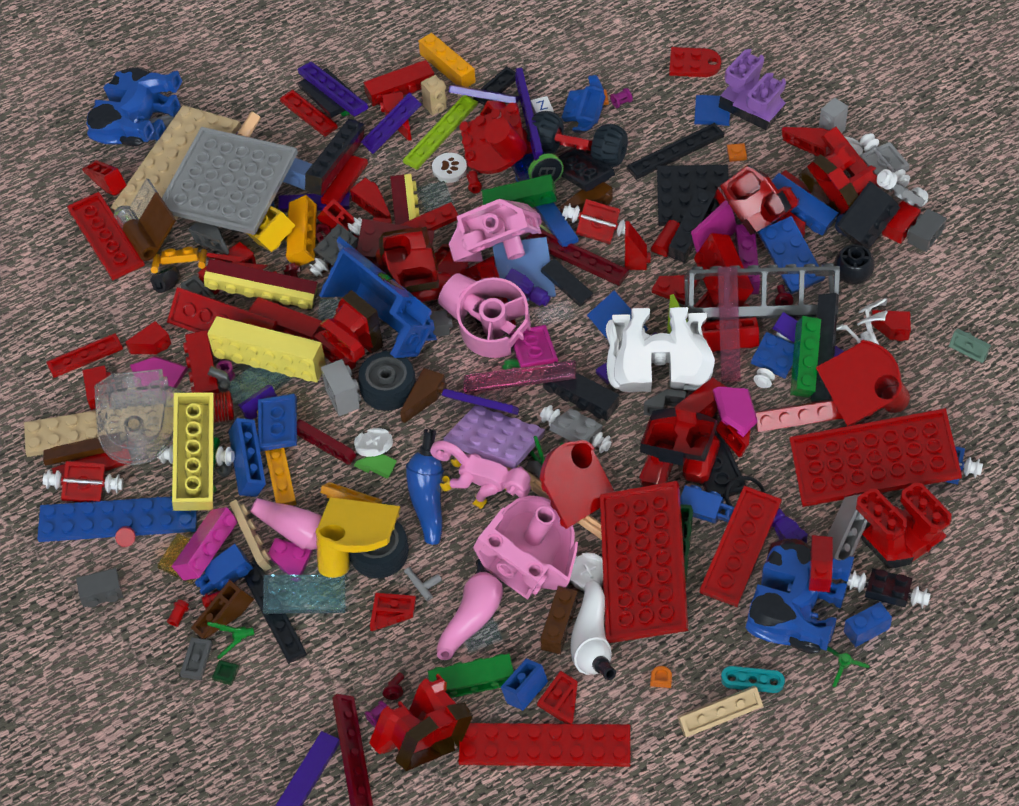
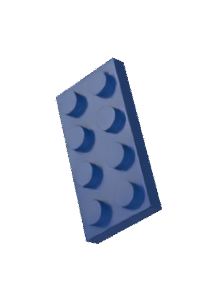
M792 216L767 226L758 233L778 268H784L788 264H796L797 267H804L805 264H815V267H819ZM780 274L791 294L799 292V274ZM805 274L804 289L825 280V276Z

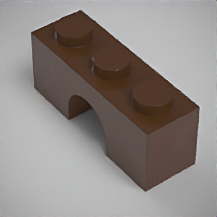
M560 586L557 587L540 638L541 650L561 655L567 638L569 620L573 619L578 604V591Z

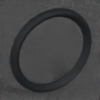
M739 476L728 483L725 489V501L727 505L732 506L729 500V490L734 483L740 480L752 481L758 485L761 492L766 493V491L757 479L750 476Z

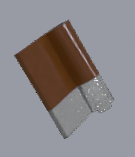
M147 178L131 206H119L114 212L115 219L143 261H148L155 257L176 222V219L152 182Z

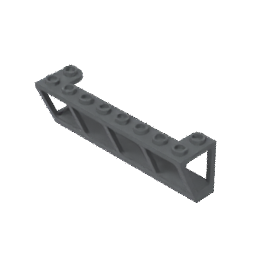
M826 263L822 264L823 267H815V264H805L804 267L788 264L784 268H778V265H767L766 268H759V265H750L745 269H740V266H729V269L713 266L706 270H703V267H692V270H689L684 276L685 307L688 308V313H707L706 320H733L752 317L757 319L779 318L783 312L792 318H801L802 316L817 317L818 305L804 304L805 274L829 276V293H837L839 295L840 266ZM799 274L798 305L767 306V275ZM762 275L761 305L730 307L729 276ZM705 276H724L723 307L695 308L694 280L703 279Z

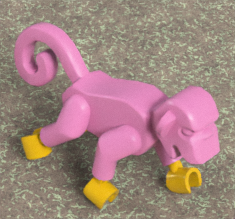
M436 441L432 444L430 452L434 458L440 461H448L451 455H453L455 460H450L452 465L460 467L459 474L461 476L459 479L452 478L450 480L448 476H443L444 484L440 483L443 491H449L451 488L466 489L473 482L481 486L475 496V501L472 503L479 509L485 506L487 502L486 497L495 495L497 492L503 491V489L512 496L516 494L519 498L528 496L531 489V478L528 472L523 470V467L519 466L508 471L500 463L483 459L476 453L465 454L459 447L450 442Z

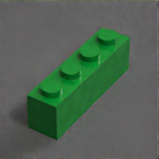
M551 174L482 190L483 205L498 199L528 204L530 207L557 202L555 184Z
M802 316L796 323L790 395L809 398L816 390V367L818 365L821 319Z
M497 654L491 658H478L472 662H459L448 667H435L428 671L429 681L434 682L437 680L436 675L439 674L447 682L446 693L451 698L501 688L505 681L513 674L514 670L510 654Z

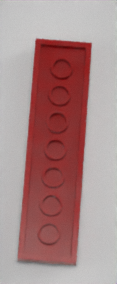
M470 723L462 742L459 743V765L630 767V724Z

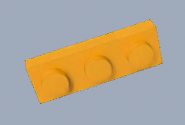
M331 482L322 485L320 491L329 499L332 497L382 504L383 501L382 499Z

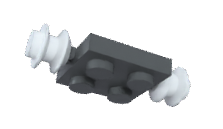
M354 217L355 222L353 224L348 223V231L337 224L313 249L322 257L321 259L314 258L316 261L314 265L309 264L311 267L309 270L316 277L318 275L323 277L321 272L323 270L328 271L327 263L334 266L339 253L337 244L339 236L353 248L358 246L359 239L354 235H360L362 223L360 217L358 219Z

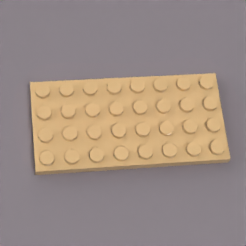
M183 105L129 180L127 186L110 207L111 211L118 215L130 216L131 219L139 220L155 192H158L161 198L163 197L201 127L236 134L242 126L240 121Z

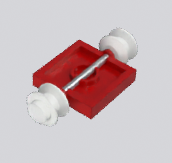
M586 199L583 211L580 214L578 205L572 208L571 203H569V206L564 207L562 216L565 217V221L567 218H571L572 223L577 221V218L579 219L576 230L577 235L607 244L611 243L614 230H617L618 237L621 234L625 235L624 219L620 221L619 225L617 223L621 209Z
M66 461L64 476L61 475L59 470L55 474H51V471L48 470L43 475V485H46L47 489L52 485L56 490L63 485L62 501L95 502L102 501L103 487H105L107 493H110L112 489L118 494L119 490L123 489V478H120L119 474L116 478H112L111 474H109L104 479L105 464Z

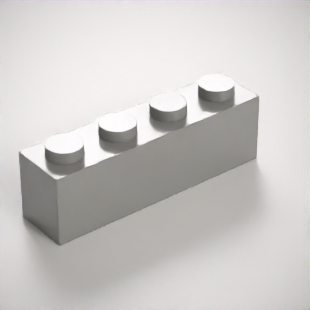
M861 494L844 498L827 535L828 537H833L834 559L844 560L849 556H853L868 521L856 510L857 497Z

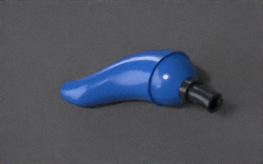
M424 429L423 442L419 452L415 453L406 464V479L409 496L422 527L424 541L428 544L437 545L441 540L443 526L440 483H442L444 470L441 461L434 458L430 452L432 444L435 442L436 431L429 429L428 432V429Z

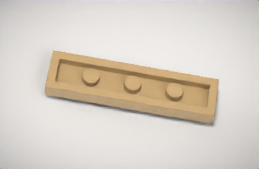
M235 499L229 504L257 564L266 572L272 568L269 562L271 557L267 550L262 547L264 542L260 535L255 532L257 527L253 520L248 517L250 514L245 504L241 505Z
M752 686L677 717L683 735L689 737L763 707L757 687Z

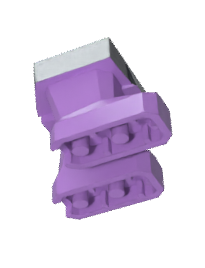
M746 49L725 71V82L729 86L720 95L719 108L767 130L784 110L786 103L780 97V94L785 89L786 81L784 78L781 81L774 79L773 73H766L759 81L764 57L761 54L758 58L751 54V49Z

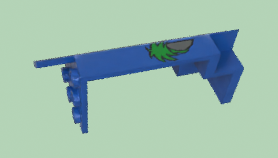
M339 236L337 239L339 248L337 260L331 268L319 296L321 298L344 297L349 291H354L377 310L378 317L398 332L395 339L396 343L390 354L394 358L418 357L425 341L437 340L436 335L433 334L435 328L433 320L430 318L432 314L431 309Z

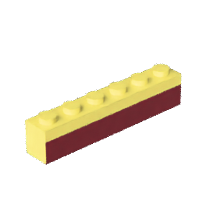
M411 174L390 176L395 224L400 225L420 216L419 207L415 208V205H418V196L414 194V191H417L416 181H412Z
M209 259L204 275V287H208L211 290H223L230 294H242L249 298L260 297L268 301L279 302L283 305L298 306L301 309H313L318 282L213 259Z

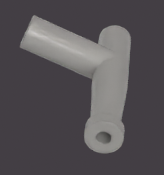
M411 567L404 570V573L408 575L426 601L432 599L433 595L428 589L442 581L440 575L437 574L422 583Z

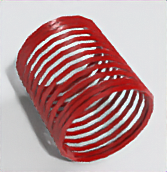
M230 391L220 392V394L219 392L217 394L214 393V423L216 421L218 423L219 420L222 422V419L225 422V418L228 421V417L230 421L234 420V409Z

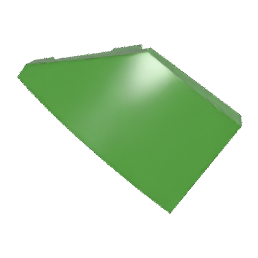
M381 454L360 459L355 462L354 466L367 473L371 470L388 479L397 460Z

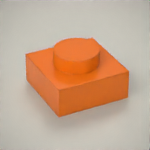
M744 143L727 145L729 162L747 160Z

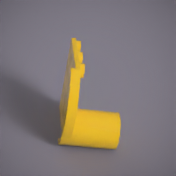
M330 497L319 526L316 528L319 573L329 578L343 576L350 568L349 552H368L388 545L392 531L395 529L396 520L399 517L400 506Z

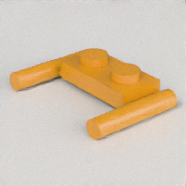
M184 247L181 250L166 249L162 251L161 255L156 254L153 258L151 272L157 273L159 264L198 260V267L203 269L206 265V254L208 251L202 249L199 252L198 248Z

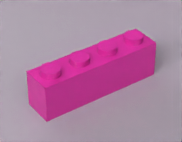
M227 507L211 510L171 567L183 580L200 578L238 522Z

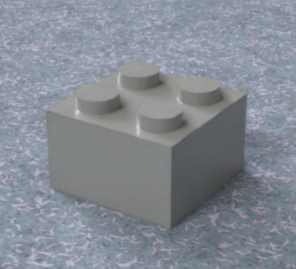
M340 359L322 366L321 372L324 387L338 416L360 409L359 385L356 379L352 380V372L349 365L345 366L343 360Z

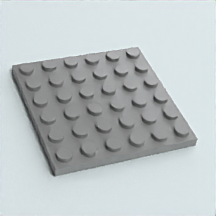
M201 127L162 199L173 216L255 235L298 154L297 148Z

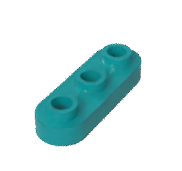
M728 666L721 674L722 684L729 689L744 690L756 686L758 692L778 693L784 688L785 684L783 674L776 670ZM729 677H733V678H735V680H734V681H730V680H728V678H729ZM754 679L756 683H750L749 680ZM775 681L777 685H771L770 682Z

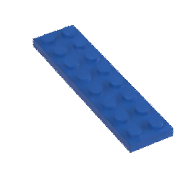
M172 496L40 505L37 539L39 542L109 538L115 537L117 530L124 526L132 528L136 536L196 532L197 510L173 511Z

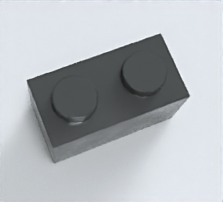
M927 209L924 214L918 216L916 224L914 226L911 225L908 229L907 243L927 252L945 229L947 218Z
M116 568L76 578L79 598L83 607H95L100 603L115 602L123 598L120 577Z

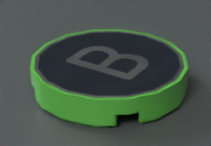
M543 154L539 156V159L531 163L528 175L532 179L551 174L555 183L563 173V164L556 155Z

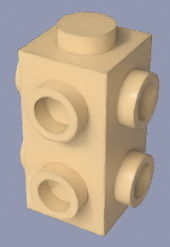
M436 75L422 81L423 106L433 116L447 109L446 85L444 81L440 80Z

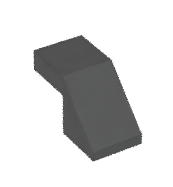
M672 389L662 391L644 402V415L651 416L652 411L665 409V405L675 407L686 398V392Z

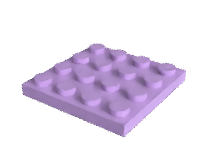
M475 405L444 437L443 441L456 445L464 452L469 454L476 453L481 458L513 469L517 468L536 446L533 437L537 436L540 441L544 436L545 429L535 424L522 422L518 418H511L500 412H493L483 406Z

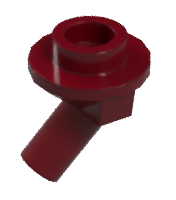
M294 262L285 265L286 269L283 270L285 275L298 277L297 273L301 272L300 264L296 265Z
M778 285V295L775 298L776 306L784 304L793 305L792 295L785 291L784 285Z
M398 672L388 682V686L383 689L382 694L386 699L397 700L403 695V688L398 685L405 678L402 673Z

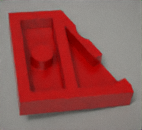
M375 593L370 631L414 618L416 596Z
M560 670L537 702V706L563 723L573 724L578 681Z

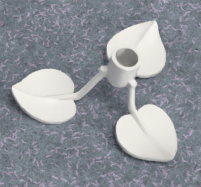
M887 298L871 303L859 311V313L865 311L866 318L857 325L865 323L867 331L860 333L861 338L847 325H837L836 331L847 330L856 339L858 344L861 343V340L879 344L873 332L871 321H885L888 311L878 312L871 317L869 312L873 307L886 306Z

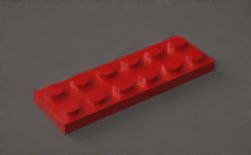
M100 192L67 206L69 213L112 281L145 266L144 261L139 257Z
M180 287L176 288L167 323L192 332L205 330L208 332L216 316L274 331L278 322Z
M747 486L743 487L701 585L700 594L738 608L778 513L782 499Z

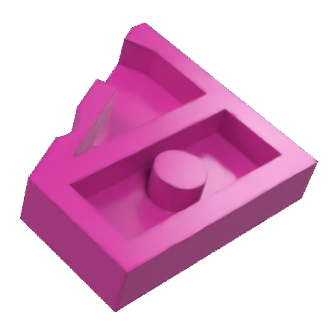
M275 538L268 553L271 561L277 564L284 573L286 572L298 584L313 551L301 549L294 543Z

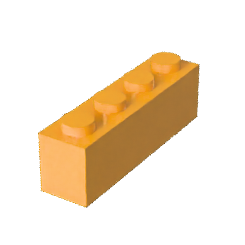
M432 32L418 40L420 55L455 85L469 87L476 82L475 68Z
M307 195L289 202L288 218L295 226L286 239V258L289 262H295L296 265L300 264V266L315 260V251L313 249L315 248L317 204Z

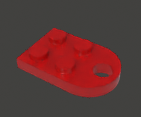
M671 47L669 76L710 77L717 74L721 69V57L714 50ZM709 62H716L717 64L711 65Z

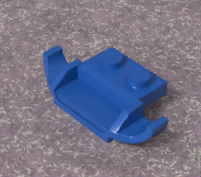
M597 75L588 77L590 86H586L585 89L569 91L561 118L564 122H578V127H573L572 129L575 133L588 131L594 124H598L606 96Z

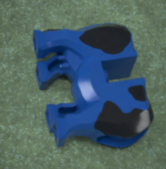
M130 67L116 72L111 82L103 87L109 101L95 100L94 107L88 112L86 122L89 128L87 132L88 137L103 144H123L133 147L140 146L150 140L158 141L166 130L165 124L161 119L151 123L150 118L152 113H165L172 117H175L181 105L177 95L167 97L161 92H177L182 83L179 72L173 71L170 74L162 75L152 73L143 67Z
M794 538L773 542L769 547L767 560L763 567L762 583L757 585L751 602L745 628L757 638L772 643L788 645L808 654L819 653L821 649L827 651L835 630L837 618L831 617L826 620L817 621L815 618H818V614L812 612V609L817 599L833 603L841 609L847 584H834L831 582L830 592L809 591L811 546L802 540ZM849 556L844 560L833 558L832 579H842L848 582L854 557Z

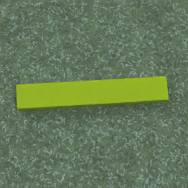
M463 95L403 159V163L418 170L475 109L478 101Z

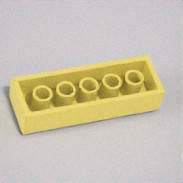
M216 316L207 333L213 356L219 359H227L238 364L242 363L254 368H262L273 373L277 372L289 377H297L305 381L317 383L322 375L321 367L326 365L322 343L218 316Z
M174 393L173 511L213 510L214 396L213 393Z

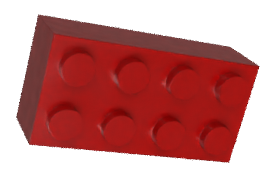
M711 233L694 257L697 267H703V270L710 269L713 266H721L722 269H729V266H740V269H745L730 235ZM748 275L729 276L730 307H742L753 292L754 288ZM705 276L703 281L714 306L723 307L724 276Z

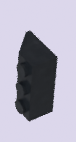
M869 181L837 226L853 244L861 245L869 250L891 219L897 214L900 206L890 195Z

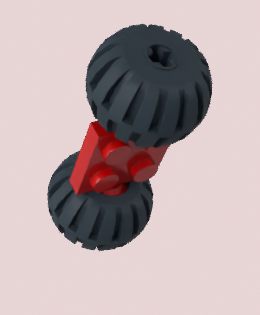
M541 111L532 117V120L535 121L532 123L537 126L543 154L554 153L560 145L567 147L576 146L577 149L591 151L592 157L611 168L619 166L625 157L628 136L626 131L618 125H602L596 130L593 140L563 135V120L554 112ZM528 126L527 140L530 142V129Z

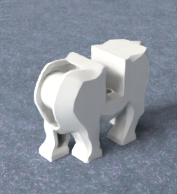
M687 307L670 308L669 317L672 330L670 334L658 333L649 335L645 333L643 326L650 317L649 308H633L631 310V321L630 315H612V320L608 321L606 334L610 347L607 358V375L610 384L615 389H619L622 392H651V363L655 365L669 363L670 389L695 391L711 379L715 359L707 341L703 338L701 326L706 322L707 313H688Z

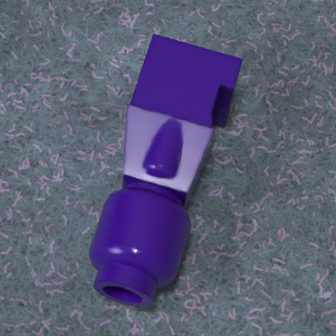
M511 268L504 278L516 284L523 291L526 298H529L531 302L538 306H547L551 297L548 295V292L539 286L534 287V284L526 275Z
M779 508L772 527H775L774 530L779 540L794 538L807 543L808 534L798 526V523L787 517Z

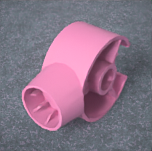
M456 273L446 282L438 298L439 305L458 321L464 343L471 351L478 355L489 358L509 356L512 354L511 347L519 338L521 340L524 339L523 332L526 329L529 331L531 329L526 296L511 281L502 278H486L475 281L460 273ZM490 297H504L512 301L504 304L501 300ZM467 312L482 323L483 331L488 336L487 340L472 335L463 326ZM525 315L524 322L510 339L504 337L495 340V338L501 337L505 333L512 334L516 326L509 321Z

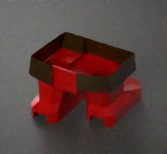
M845 143L835 147L825 157L820 154L798 174L812 195L838 212V215L848 211L869 181L881 188L877 184V175L873 173L876 167L872 165L848 179L844 172L856 162L855 155L849 157V153L844 150L848 146Z
M427 227L388 231L380 236L379 249L375 253L378 268L388 273V276L421 302L438 299L443 286L451 276L447 272H437V261L429 240Z
M352 290L339 301L334 317L326 319L319 324L325 330L318 331L312 336L314 340L316 339L322 343L325 358L331 363L342 359L345 366L349 365L351 370L356 367V361L365 355L364 348L372 354L383 347L377 310Z
M439 674L436 675V681L431 682L426 678L419 684L410 709L401 701L398 702L399 707L396 709L386 706L381 711L369 744L379 754H385L397 747L399 752L395 762L405 771L456 751L454 743L459 748V743L462 742L473 715L466 703L456 704L446 693L447 682Z

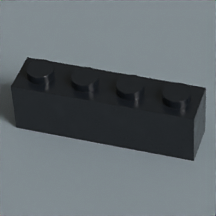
M698 188L669 245L668 257L686 262L694 246L691 231L709 216L715 202L714 193Z
M556 361L543 376V388L547 392L555 393L562 400L572 402L579 409L589 411L598 419L602 418L608 421L619 406V394Z

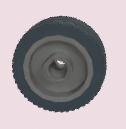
M391 351L379 352L367 358L362 363L358 374L362 398L368 405L381 411H392L402 408L416 383L415 371L409 359L406 357L394 358L390 354Z
M396 521L395 529L390 536V542L384 547L368 552H349V558L353 567L360 574L374 579L388 577L397 573L405 565L409 551L407 535L403 526Z

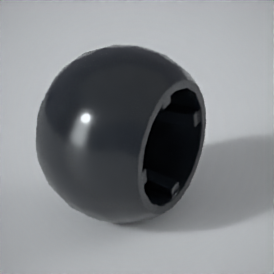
M849 245L838 252L834 266H840V279L843 282L857 285L866 282L872 276L875 261L872 253L867 248L861 245Z

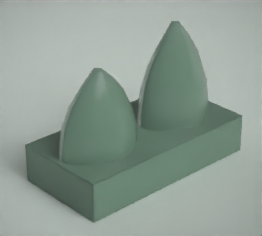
M957 328L948 347L983 363L987 358L991 345L972 336L971 332H964Z

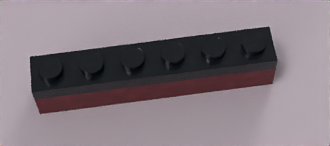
M351 119L345 122L305 173V191L320 196L324 193L361 145V141L364 138V123Z

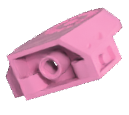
M498 199L458 215L457 228L451 238L449 247L454 262H482L481 250L503 242L508 260L518 259L525 255L520 236L527 233L541 234L539 226L542 220L540 214L528 204Z
M531 495L518 498L507 505L506 508L503 507L478 537L473 547L487 571L527 600L532 594L536 596L541 588L557 590L558 586L567 587L578 547V542L574 543L575 532L573 525L567 529L561 526L559 515L551 507V500Z

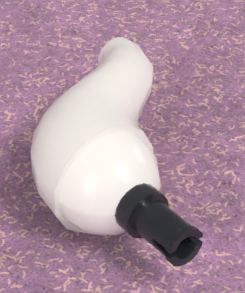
M592 580L587 582L584 587L582 605L573 627L571 657L579 672L586 675L600 673L605 679L612 680L616 676V670L610 665L611 646L606 639L604 630L605 595L600 584Z

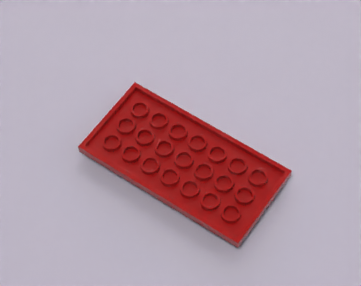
M946 408L789 437L802 507L844 500L845 497L863 494L869 489H878L881 493L905 489L915 482L928 485L962 479Z
M678 481L600 494L605 634L608 643L689 631Z

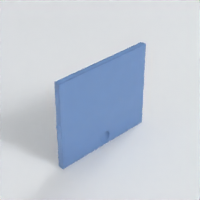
M547 237L521 240L525 255L514 260H508L503 242L493 246L495 266L500 278L504 279L511 268L526 275L534 284V287L539 286L546 290L550 297L556 296L554 283L541 273V268L550 262Z

